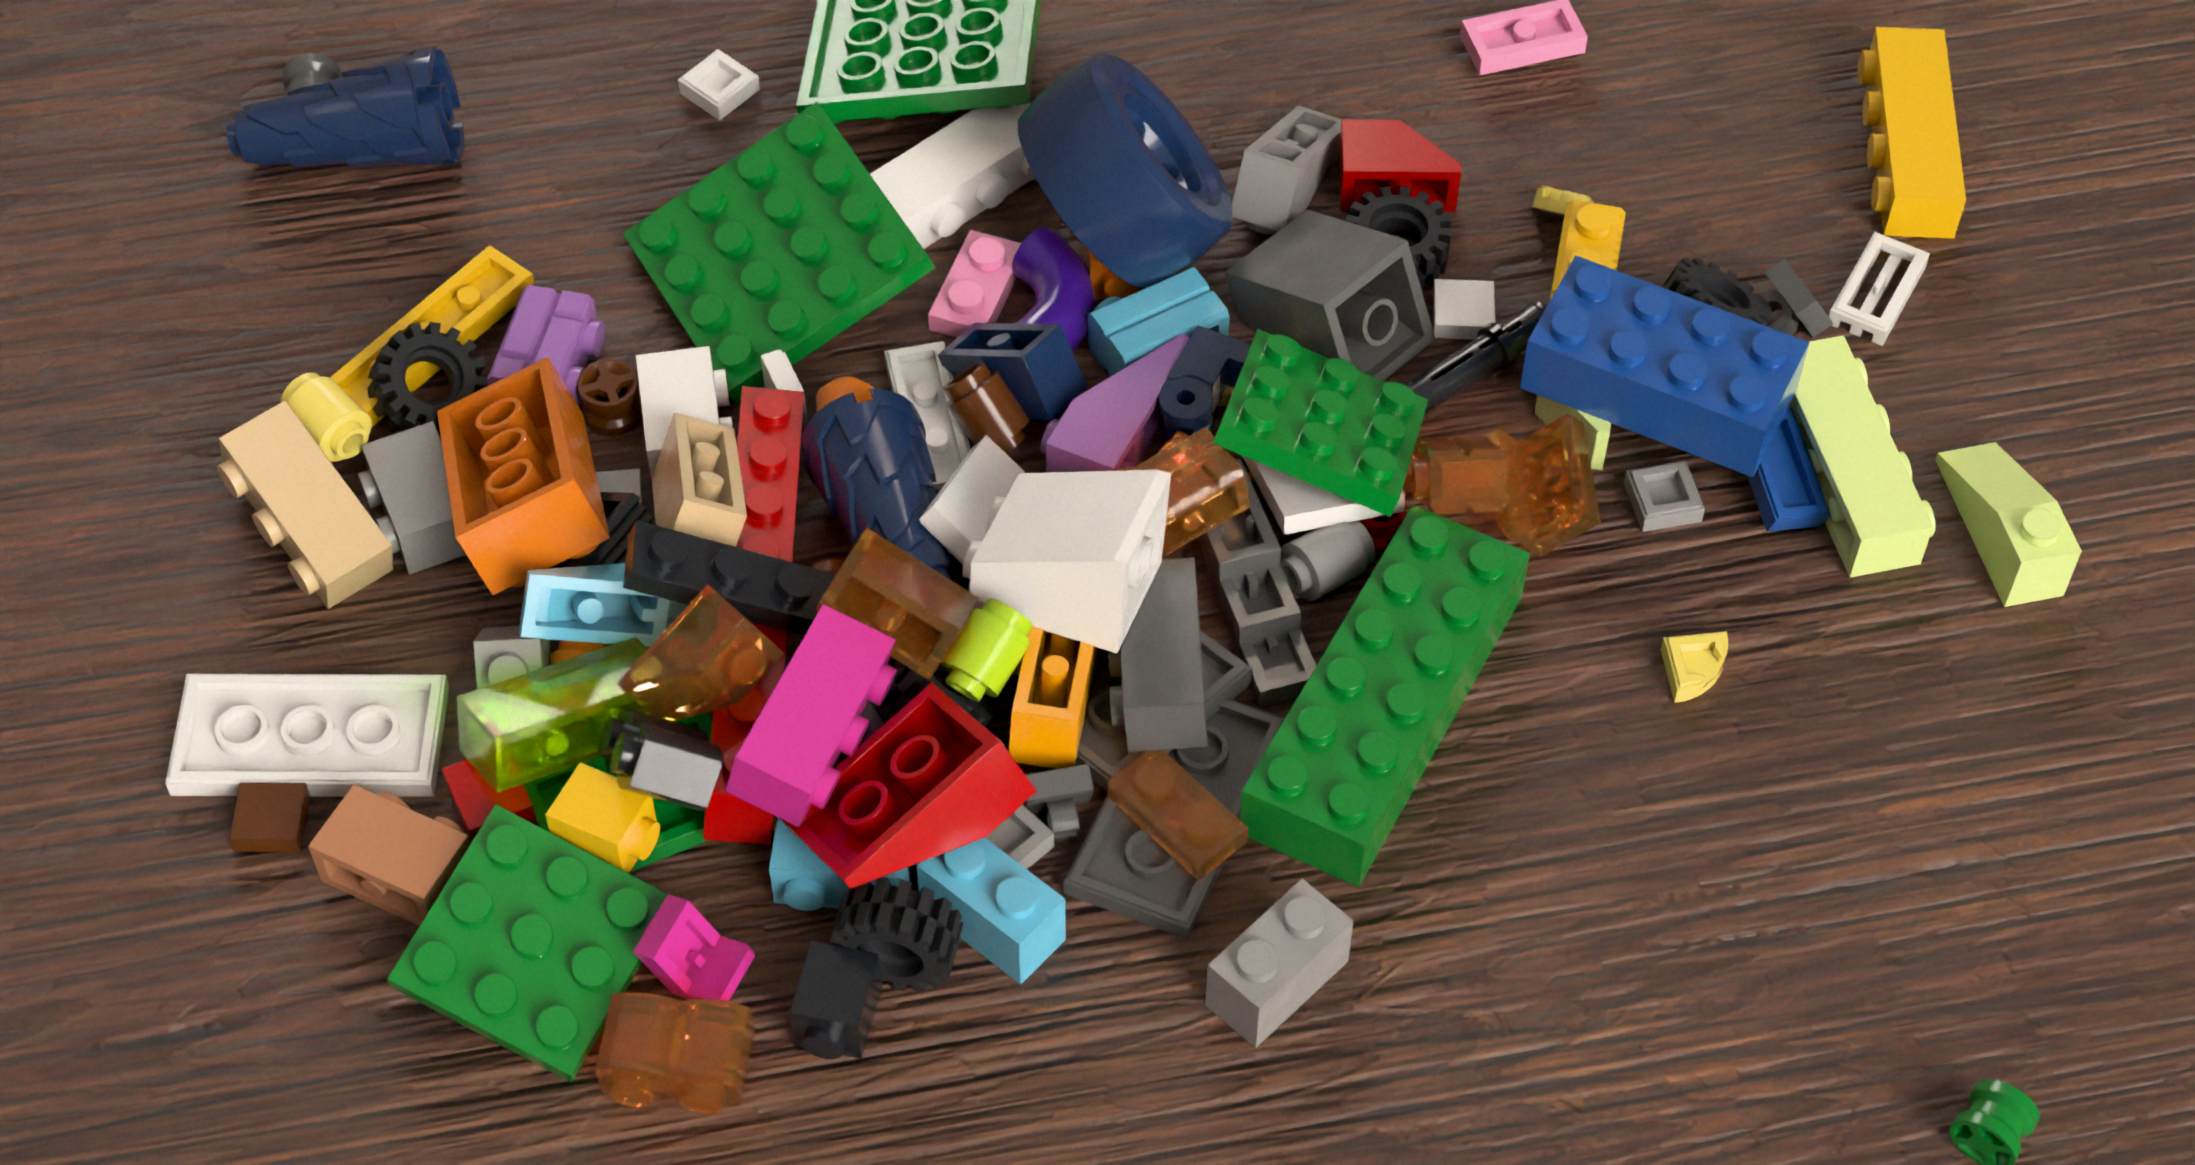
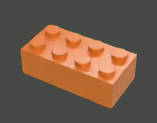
M549 356L437 411L455 538L492 595L510 587L524 586L527 570L549 569L569 558L578 559L594 551L600 543L610 539L583 413Z

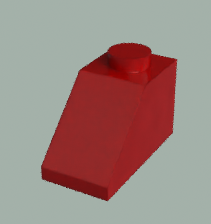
M1341 120L1338 154L1340 211H1350V207L1355 201L1361 204L1362 195L1369 191L1376 198H1379L1380 188L1390 186L1392 195H1399L1400 186L1410 187V196L1416 198L1420 190L1429 194L1428 205L1438 200L1444 206L1443 212L1457 211L1462 173L1461 163L1400 120Z

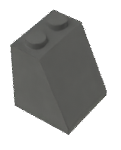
M1306 210L1224 272L1240 322L1256 333L1257 329H1260L1272 335L1288 336L1303 348L1328 358H1339L1348 361L1359 371L1383 381L1435 340L1409 244L1403 238Z

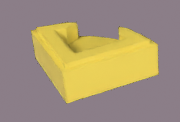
M1542 185L1541 188L1537 187L1532 207L1565 216L1566 204L1572 200L1594 202L1591 200L1592 198L1586 195Z
M1727 631L1663 638L1661 654L1674 703L1698 697L1710 689L1717 681L1722 672L1728 651Z

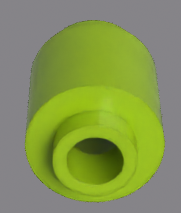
M988 598L982 609H973L942 659L941 665L950 672L945 682L957 692L977 702L981 700L984 694L997 698L1031 644L1027 636L1033 628L1032 622L1007 604L993 598Z

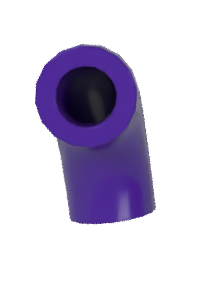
M1042 227L1032 232L1022 242L1013 258V274L1027 284L1033 291L1036 299L1031 310L1015 324H1061L1073 352L1086 337L1088 314L1093 312L1096 299L1086 263L1063 237L1049 227Z

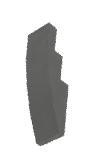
M1241 458L1182 472L1181 484L1199 544L1239 659L1252 667L1253 683L1250 686L1259 708L1297 699L1317 665L1300 629L1301 611L1280 566L1281 548Z

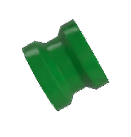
M1996 1079L1980 1080L1975 1084L1968 1097L1970 1109L1958 1113L1949 1129L1951 1140L1961 1152L1981 1165H2014L2022 1150L2019 1140L2032 1134L2040 1119L2039 1109L2032 1099L2009 1083Z

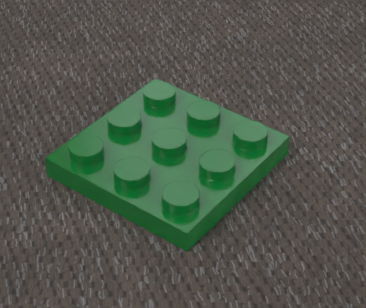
M1257 329L1213 444L1391 517L1403 489L1429 399L1415 394L1413 390L1401 383L1385 382L1361 372L1348 361L1339 358H1328L1303 348L1288 336L1272 335Z
M495 804L387 980L389 986L572 1083L640 968L642 962L633 951L668 894Z

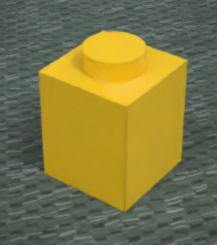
M581 762L545 814L550 833L628 874L638 859L645 860L651 854L660 833V824L656 819L652 797L621 789L618 785L617 777Z

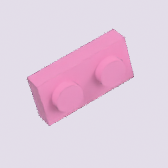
M1556 0L1462 20L1460 38L1479 76L1585 53L1588 38L1569 0Z
M970 230L928 313L929 330L958 338L974 323H996L1017 279V276L1013 274L1012 263L1016 251L1022 243Z

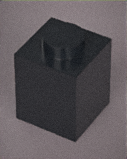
M811 941L790 1010L795 1047L804 1048L810 1054L824 1059H837L842 1055L862 1059L882 989L879 953Z

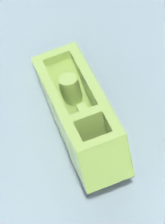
M1996 442L1938 453L1935 461L2003 606L2008 607L2064 596L2082 550L2057 500Z

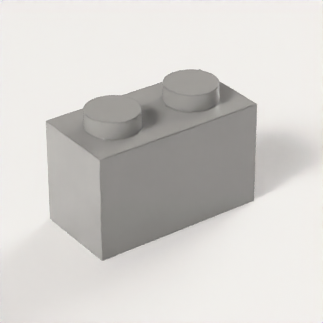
M432 421L361 445L368 470L357 473L364 497L370 509L381 505L385 516L376 519L377 526L392 544V554L400 551L409 575L465 556L466 553L455 538L442 443L434 422Z
M1301 879L1208 964L1205 1006L1252 1046L1257 1048L1348 962L1354 920L1305 880Z

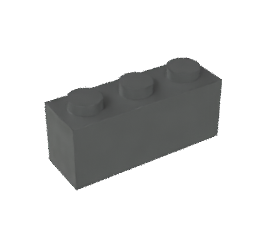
M1195 557L1164 559L1118 653L1108 651L1110 676H1122V686L1110 687L1112 726H1125L1128 752L1208 747Z

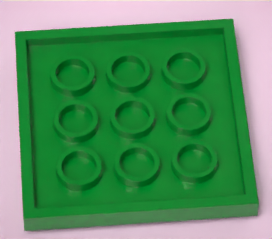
M818 0L796 104L798 114L817 101L834 124L845 120L877 117L892 119L909 114L931 112L948 114L964 109L986 107L1003 109L1019 104H1029L1042 0Z
M818 101L623 233L695 346H709L713 370L725 369L728 396L734 404L741 401L742 386L760 388L764 385L761 355L781 349L782 352L786 353L793 366L936 268L928 254Z

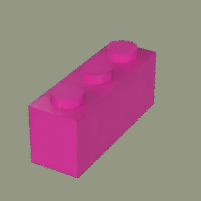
M823 604L738 751L725 791L797 827H800L812 804L824 809L841 775L840 771L832 768L841 752L850 757L853 756L870 721L862 717L861 714L869 701L878 706L881 705L895 678L897 669L887 664L896 639Z

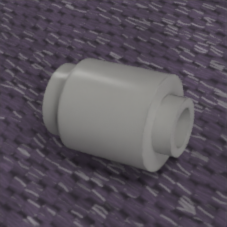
M1342 522L1313 529L1284 544L1281 548L1280 566L1292 593L1300 595L1308 601H1315L1363 575L1367 565L1375 559V546L1369 532L1361 522Z

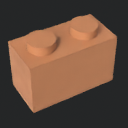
M353 784L308 847L320 881L420 926L471 843L466 831L454 821L445 817H436L433 820L411 810L402 799L392 793L380 791L378 794H375Z

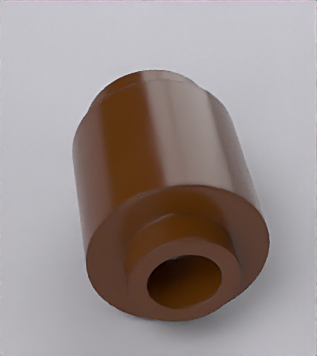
M983 361L967 368L942 388L949 398V401L946 403L947 408L973 446L987 435L1007 453L1026 438L1022 428L1029 422V417L998 371L990 372Z

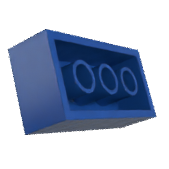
M1575 255L1528 339L1520 388L1754 477L1797 390L1810 342Z

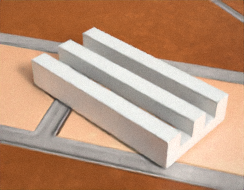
M1874 232L1830 310L1829 318L1833 322L1831 326L1838 328L1841 321L1851 325L1849 333L1860 337L1864 330L1873 333L1871 342L1883 346L1925 270L1930 253ZM1881 250L1890 253L1860 310L1851 307L1850 305ZM1903 259L1910 261L1911 263L1881 318L1874 316L1873 313Z

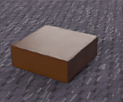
M240 783L230 834V842L234 852H301L311 796L307 784Z

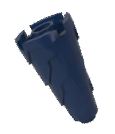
M437 46L419 48L399 58L342 72L341 78L287 92V96L243 106L244 111L238 112L235 115V121L227 124V138L230 149L234 156H242L245 163L258 162L260 166L292 164L296 167L348 164L363 168L402 164L446 165L457 163L463 154L464 128L463 122L454 123L453 108H459L461 105L448 60L441 49L436 50Z
M869 389L873 400L857 403L853 392L828 403L808 422L801 436V446L804 451V456L800 453L808 476L819 489L832 517H839L856 554L864 556L878 586L885 587L886 601L898 609L901 614H908L917 618L930 617L938 613L951 596L952 583L947 567L951 566L947 548L919 520L936 497L932 483L936 482V475L926 442V431L923 421L914 404L903 395L895 392Z

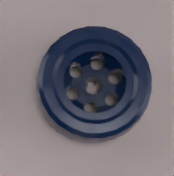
M1106 53L1091 56L1058 77L1037 96L1018 119V136L1023 153L1031 171L1051 204L1086 248L1114 274L1131 285L1145 289L1178 274L1200 259L1229 232L1232 225L1231 199L1226 184L1211 155L1191 125L1170 99L1144 73L1128 61Z

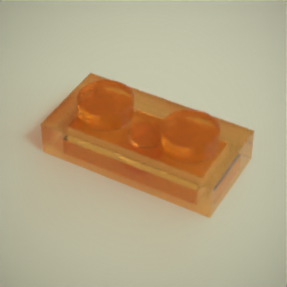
M1148 750L1107 782V797L1198 881L1248 842L1249 828L1163 750Z

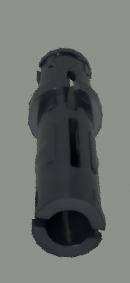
M1535 300L1500 324H1487L1479 329L1477 338L1440 360L1437 364L1403 385L1409 387L1415 394L1429 399L1425 410L1426 414L1495 369L1503 371L1516 364L1518 355L1526 350L1528 339L1544 313L1546 306Z

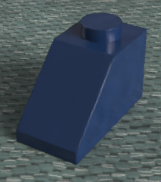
M974 323L938 354L942 366L954 376L981 361L986 364L990 372L997 370L1029 419H1034L1038 423L1050 422L1054 418L1061 417L1067 410L1068 404L1087 388L1061 324Z

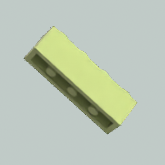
M1844 335L1810 341L1798 387L1788 408H1793L1831 515L1825 524L1849 578L1919 565L1922 562L1928 541L1935 533L1934 513L1930 504L1926 500H1921L1912 482V468L1907 455L1902 451L1898 452L1890 435L1889 418L1885 408L1881 404L1876 405L1868 388L1865 365L1860 358H1854Z

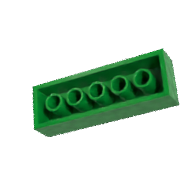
M1412 505L1244 786L1241 794L1239 834L1359 887L1523 595L1530 553L1421 507Z

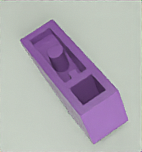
M1184 334L1177 336L1074 398L1060 420L1052 419L1044 432L1040 450L1041 453L1046 455V472L1136 470L1159 431V420L1161 417L1159 394L1161 388L1190 337Z

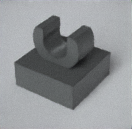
M1785 258L1765 272L1778 291L1762 293L1761 295L1766 300L1764 305L1769 306L1772 312L1783 310L1781 317L1772 322L1768 327L1793 335L1801 320L1813 338H1815L1833 324Z
M1089 764L1027 774L1026 777L1037 792L1024 802L1023 805L1032 814L1045 812L1047 827L1054 832V841L1077 837L1076 830H1079L1076 806L1089 804L1094 790Z

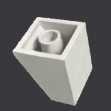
M1162 470L1019 473L1007 496L998 495L995 498L989 512L987 533L983 541L974 539L967 551L962 574L963 577L970 579L969 607L982 609L987 599L993 598L1020 612L1032 622L1034 627L1118 653L1162 562L1171 473Z

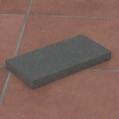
M1226 699L1219 705L1220 711L1206 721L1208 747L1173 749L1130 786H1128V781H1126L1117 790H1110L1063 882V893L1188 940L1239 833L1242 790L1283 723L1284 718L1231 699Z

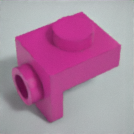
M669 894L653 920L647 926L644 935L633 951L640 961L672 994L717 1009H722L727 1005L755 958V952L748 944L721 936L688 900Z

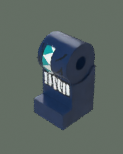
M1201 326L1196 327L1167 376V380L1159 394L1161 412L1159 430L1160 435L1167 443H1170L1178 430L1189 436L1197 432L1204 439L1208 440L1212 432L1213 414L1222 400L1225 388L1227 386L1234 388L1250 344Z

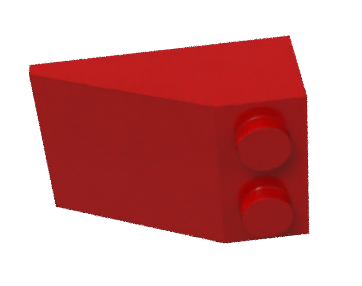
M930 683L861 744L852 757L848 756L834 768L840 771L841 775L824 809L812 804L800 827L781 818L780 820L832 872L852 889L987 837L1037 791L1001 740L936 685Z

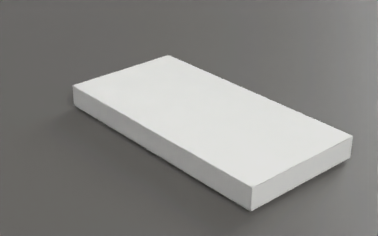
M186 674L165 782L170 796H237L240 783H306L311 796L345 797L353 784L375 794L385 791L397 797H434L449 695L447 676L416 674Z

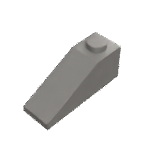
M1298 105L1245 149L1232 202V217L1246 221L1247 227L1253 231L1272 235L1302 214L1308 207L1339 151L1342 119Z

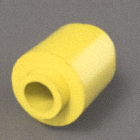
M306 373L294 379L284 390L281 402H287L330 462L352 458L362 451L361 445L366 444L369 439L372 427L371 418L333 379L321 377L317 373Z

